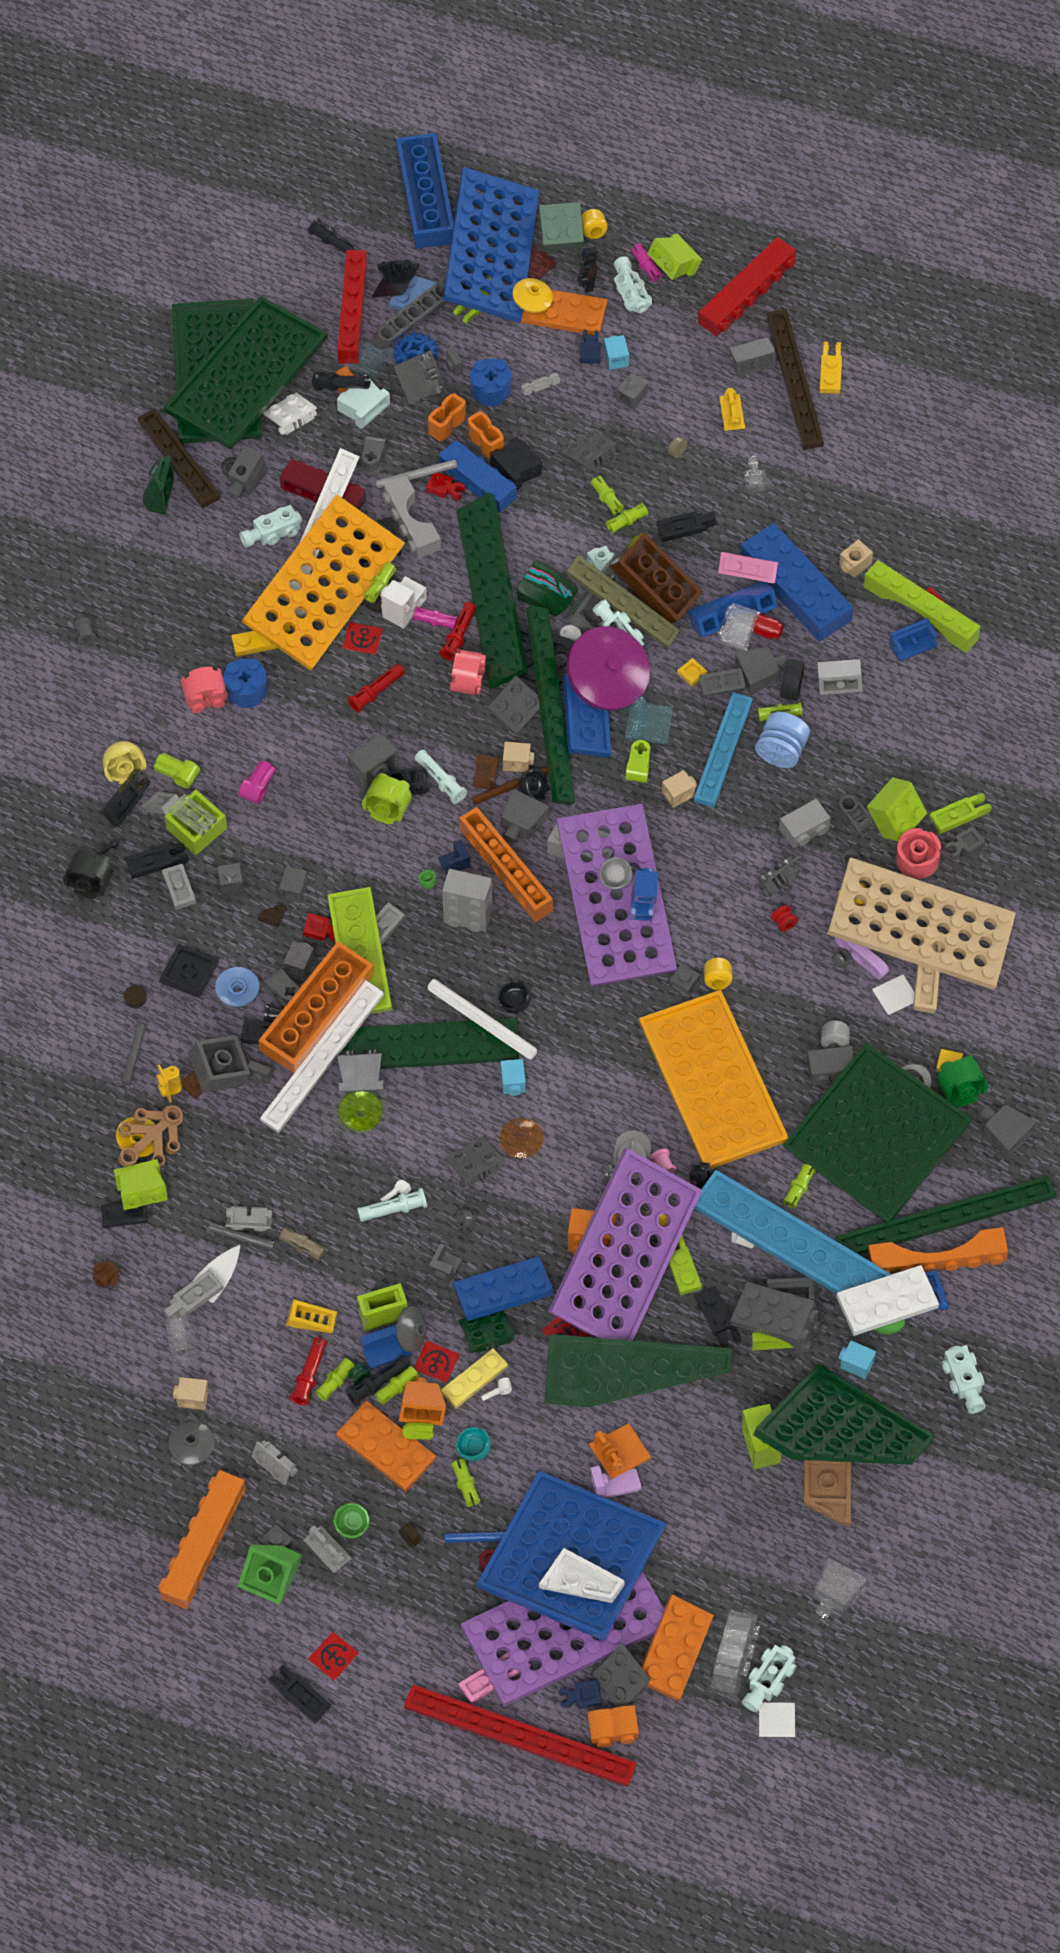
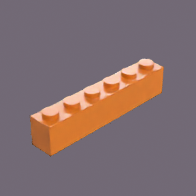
M221 1470L218 1471L216 1477L213 1476L208 1485L209 1492L206 1497L203 1496L198 1506L199 1512L196 1517H192L188 1529L190 1531L187 1537L183 1536L178 1547L180 1551L177 1557H173L168 1569L170 1572L167 1578L163 1577L159 1584L158 1590L162 1600L186 1610L246 1489L244 1479Z

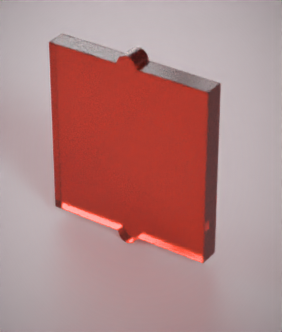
M534 245L531 248L527 278L540 280L557 263L547 256L546 252H542Z

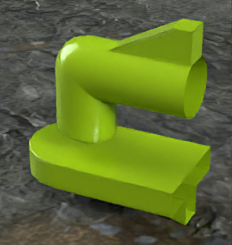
M405 1422L402 1433L407 1439L431 1440L433 1438L434 1425L433 1423Z

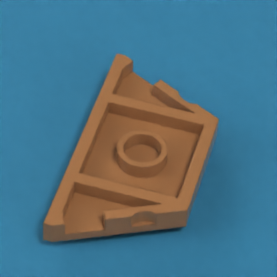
M804 1460V1506L846 1527L851 1525V1462Z

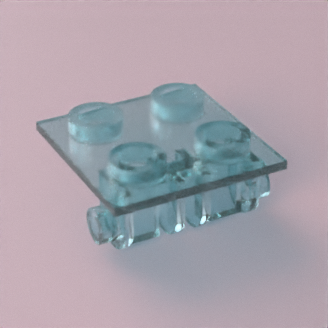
M638 697L630 705L625 740H644L649 743L667 745L673 707L647 704L644 697Z

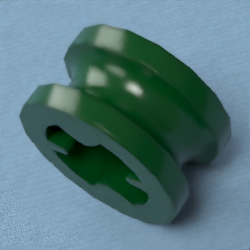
M360 1363L349 1371L347 1377L353 1379V1384L357 1385L361 1382V1378L369 1377L371 1372L368 1369L365 1370V1365Z

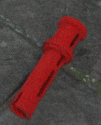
M464 603L452 632L447 634L446 643L439 651L443 659L454 661L457 649L463 646V637L475 613L476 605L473 603Z
M396 663L373 683L363 685L358 693L347 698L349 706L356 713L361 712L366 704L375 701L376 696L405 675L403 667Z
M319 1337L313 1339L302 1373L296 1377L294 1392L290 1393L289 1399L295 1404L306 1406L310 1401L308 1398L310 1391L316 1384L314 1377L327 1346V1341L321 1338L320 1343L318 1342Z

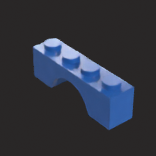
M760 581L688 610L692 629L703 638L720 631L723 623L734 616L747 613L760 615L777 608L778 604L774 588L767 582Z
M641 868L635 872L631 891L630 920L652 921L653 907L657 900L658 872L653 871L651 868Z

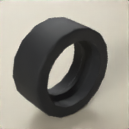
M787 659L782 678L780 698L798 700L804 673L803 661Z

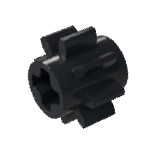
M701 1162L700 1165H693L694 1168L689 1173L690 1184L697 1185L696 1187L699 1189L704 1187L716 1170L715 1168H709L710 1163Z

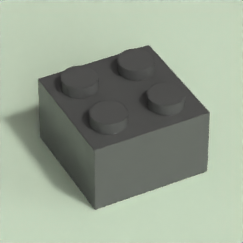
M383 733L377 737L370 738L366 744L360 748L353 749L348 755L349 778L365 795L372 780L378 774L383 773L388 776L389 771L392 769H399L398 750Z
M237 1035L196 1041L188 1054L202 1093L241 1087L251 1074Z

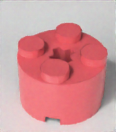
M457 649L450 691L480 695L486 655Z
M202 667L190 671L189 677L186 679L184 676L181 678L180 683L187 707L192 709L193 713H200L206 707L221 708L225 705L228 692L221 669L217 668V671H215L212 667Z
M921 828L910 829L903 833L897 844L896 851L898 869L904 875L914 879H922L932 875L938 869L941 844L938 837L932 832L923 831Z

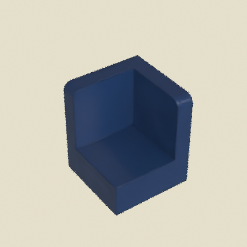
M462 840L453 842V852L439 857V862L446 876L449 869L461 871L471 867L470 855Z

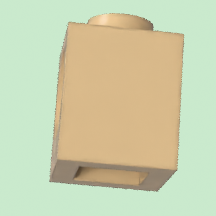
M858 539L840 554V568L843 572L856 577L872 564L873 552Z
M505 742L503 771L525 772L529 770V765H534V752H531V744Z
M683 770L662 782V793L674 808L693 798L697 785L694 778L688 776Z
M180 1377L179 1385L174 1386L173 1399H177L178 1407L205 1410L209 1391L208 1381Z

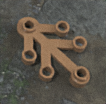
M167 1106L163 1111H147L143 1108L135 1111L133 1115L135 1122L144 1123L146 1119L159 1120L160 1122L156 1126L134 1125L129 1122H123L120 1125L118 1132L122 1137H129L131 1134L145 1135L132 1148L127 1147L121 1151L118 1160L122 1166L134 1165L138 1159V1154L153 1141V1157L151 1160L159 1158L161 1160L159 1167L161 1168L165 1163L162 1132L167 1127L169 1141L165 1149L169 1154H176L178 1152L180 1143L178 1142L177 1126L183 1121V1113L177 1106ZM137 1113L143 1114L144 1118H139ZM168 1115H173L175 1120L170 1119ZM122 1127H127L129 1132H124ZM169 1144L175 1145L176 1149H171ZM123 1157H129L130 1162L125 1161Z

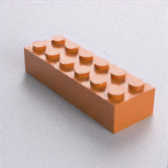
M337 941L258 1040L259 1051L294 1074L365 981L369 982L374 976V965Z

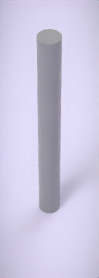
M454 459L376 480L377 488L384 487L383 484L403 476H407L409 480L457 468V461Z

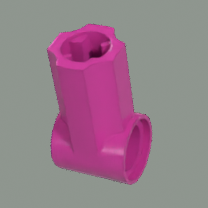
M259 761L249 779H245L242 782L238 795L251 802L260 804L265 797L268 784L276 773V768L267 761Z

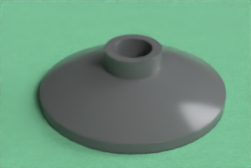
M415 1306L406 1307L399 1315L397 1321V1339L401 1348L406 1352L417 1351L423 1344L426 1334L424 1315Z
M190 1421L180 1424L172 1431L168 1445L171 1455L178 1462L186 1465H196L210 1457L214 1450L215 1440L212 1431L206 1425ZM193 1437L195 1438V1441L193 1443L187 1442V1439Z

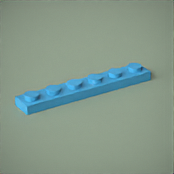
M732 693L694 796L695 803L715 808L750 712L753 698Z

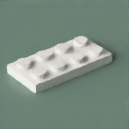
M921 1265L838 1292L836 1295L853 1336L939 1307L938 1300Z

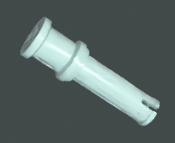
M421 750L415 755L414 759L427 769L428 774L439 784V789L450 797L453 804L459 803L466 797L467 790L456 782L454 776L448 775L425 750Z
M419 1188L417 1192L406 1195L401 1193L398 1195V1198L357 1209L360 1220L363 1222L399 1211L408 1213L410 1209L421 1206L426 1208L427 1203L423 1189Z

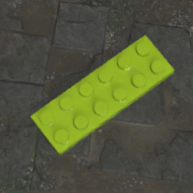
M371 887L327 894L335 942H341L374 965V976L370 979L369 983L384 992V996L370 1014L392 1011Z

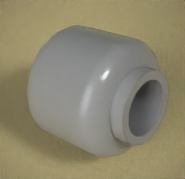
M837 1020L824 1024L821 1030V1046L824 1049L848 1046L850 1029L847 1024Z

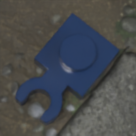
M584 330V342H580V363L600 364L601 342H598V330H595L593 337H589L587 330Z
M598 1680L575 1683V1691L565 1688L559 1690L560 1696H569L568 1701L560 1703L562 1708H570L574 1703H577L579 1709L602 1705Z

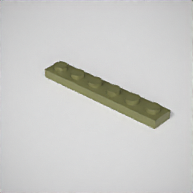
M580 555L574 558L566 570L565 574L600 600L606 599L610 607L615 611L626 613L631 623L665 648L670 646L680 631Z

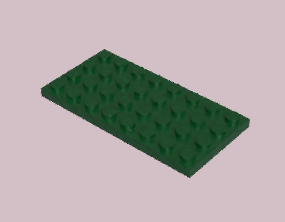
M260 296L164 406V412L232 450L328 338L327 333Z
M253 299L172 304L176 392L254 304ZM261 417L257 419L241 439L262 438ZM178 420V438L181 443L214 441Z

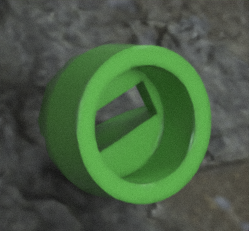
M431 870L421 872L419 874L420 885L424 889L435 887L437 882L436 874Z

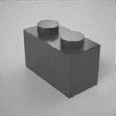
M852 1046L808 1051L807 1065L811 1084L826 1085L829 1082H834L854 1057Z

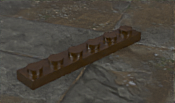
M154 408L137 417L138 423L164 457H172L173 470L203 509L219 500L220 494L158 411Z

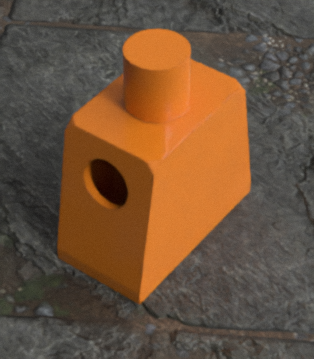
M423 1377L406 1382L399 1422L433 1423V1425L442 1426L446 1405L439 1385L427 1383V1380Z

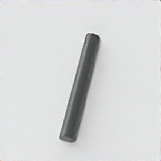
M141 1023L137 1024L122 1079L123 1085L130 1086L146 1027Z
M212 1222L208 1228L210 1232L273 1250L275 1241L233 1230Z

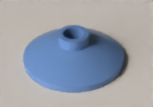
M229 968L222 972L216 980V995L221 1002L228 1006H246L258 995V978L247 968ZM236 988H240L242 990L240 992H234Z

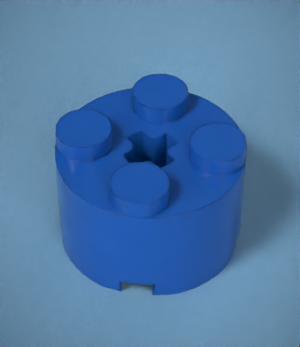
M484 359L474 363L470 373L472 397L484 406H498L509 398L512 392L511 370L505 360Z
M240 659L227 664L224 672V683L228 692L227 699L241 708H251L260 704L268 692L266 671L257 659Z

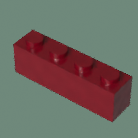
M291 458L280 476V487L317 503L329 474L322 469H315L303 461H296ZM348 482L342 498L360 510L366 501L365 489L358 484Z

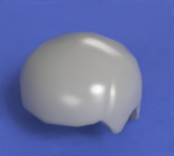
M614 857L607 859L601 865L599 877L606 888L618 891L630 884L633 872L626 860Z

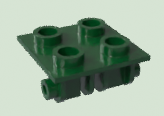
M504 1311L467 1321L466 1318L458 1320L469 1343L470 1353L475 1352V1354L486 1351V1344L488 1350H491L490 1343L492 1342L495 1348H497V1341L499 1346L509 1344L511 1340H514L515 1334Z

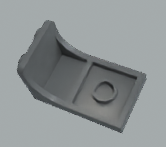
M749 1282L746 1283L730 1320L733 1326L776 1337L789 1343L798 1351L800 1358L804 1360L808 1354L812 1353L816 1334H820L823 1326L814 1300Z

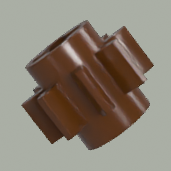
M109 1260L103 1263L98 1261L92 1268L94 1271L92 1278L102 1288L110 1285L114 1287L120 1280V1275L118 1274L120 1269Z

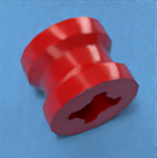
M789 905L779 907L771 915V919L778 923V929L781 932L792 929L799 921L797 916L791 913L792 909Z

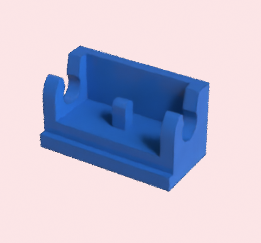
M926 618L890 633L889 645L899 662L937 647L935 640L937 634L929 619Z

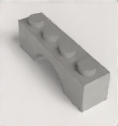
M403 476L383 484V501L386 505H390L392 518L394 521L398 520L400 524L399 530L403 537H407V544L411 553L415 552L419 559L441 550V538L432 523L416 521L408 513L409 508L415 503V490L408 477Z

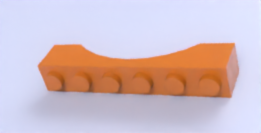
M1003 1227L980 1230L974 1238L965 1244L939 1253L915 1252L902 1248L892 1242L868 1246L869 1261L892 1275L920 1265L924 1272L941 1269L954 1271L964 1266L976 1268L986 1263L999 1265L1007 1261L1008 1256Z

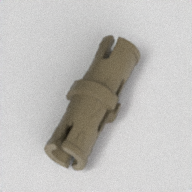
M288 1227L283 1229L279 1240L292 1245L298 1252L303 1251L317 1260H320L326 1250V1247L313 1242L307 1235L302 1236Z

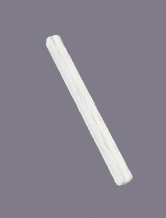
M433 979L428 984V990L526 1058H534L537 1049L436 979Z

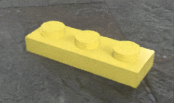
M493 1348L442 1388L441 1393L457 1409L506 1370L508 1363Z

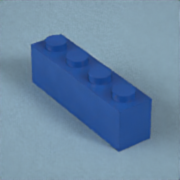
M455 440L439 454V463L456 459L458 467L446 470V472L464 484L465 487L479 498L489 492L495 495L499 513L517 498L515 483L503 477L496 468L490 467L481 456H476L465 444Z

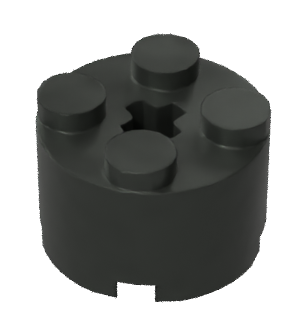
M78 849L64 874L63 882L68 888L70 885L74 889V894L84 898L96 899L99 895L102 897L113 875V868L109 863L110 859L103 854L97 855L85 849Z

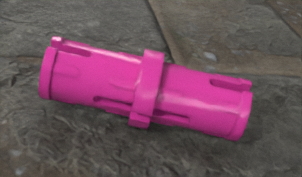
M641 243L634 245L637 250L632 247L631 252L639 261L640 268L649 275L651 281L659 280L657 275L662 278L663 273L660 272L654 263L655 261L647 254Z
M416 607L414 612V620L427 622L435 627L438 625L453 629L458 619L457 616L440 613V610L436 609L432 611Z

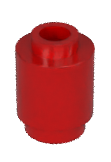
M760 614L758 617H754L751 628L754 629L753 633L771 640H779L784 624L780 623L778 619Z

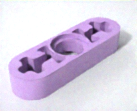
M835 937L837 945L841 949L847 950L854 960L877 979H881L889 972L886 963L869 948Z

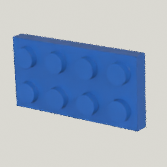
M565 674L563 677L568 753L608 758L611 755L608 711L594 708L584 702L575 693L569 682L568 675Z
M540 1256L453 1282L454 1290L467 1321L554 1295Z

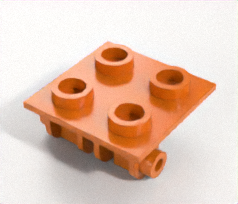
M629 1423L609 1434L598 1431L594 1434V1441L589 1443L593 1453L611 1479L652 1459Z

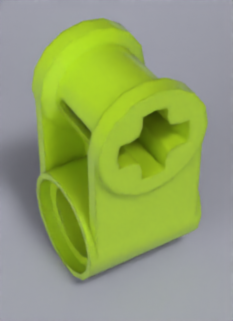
M637 740L632 744L625 780L647 783L650 760V745L648 742Z

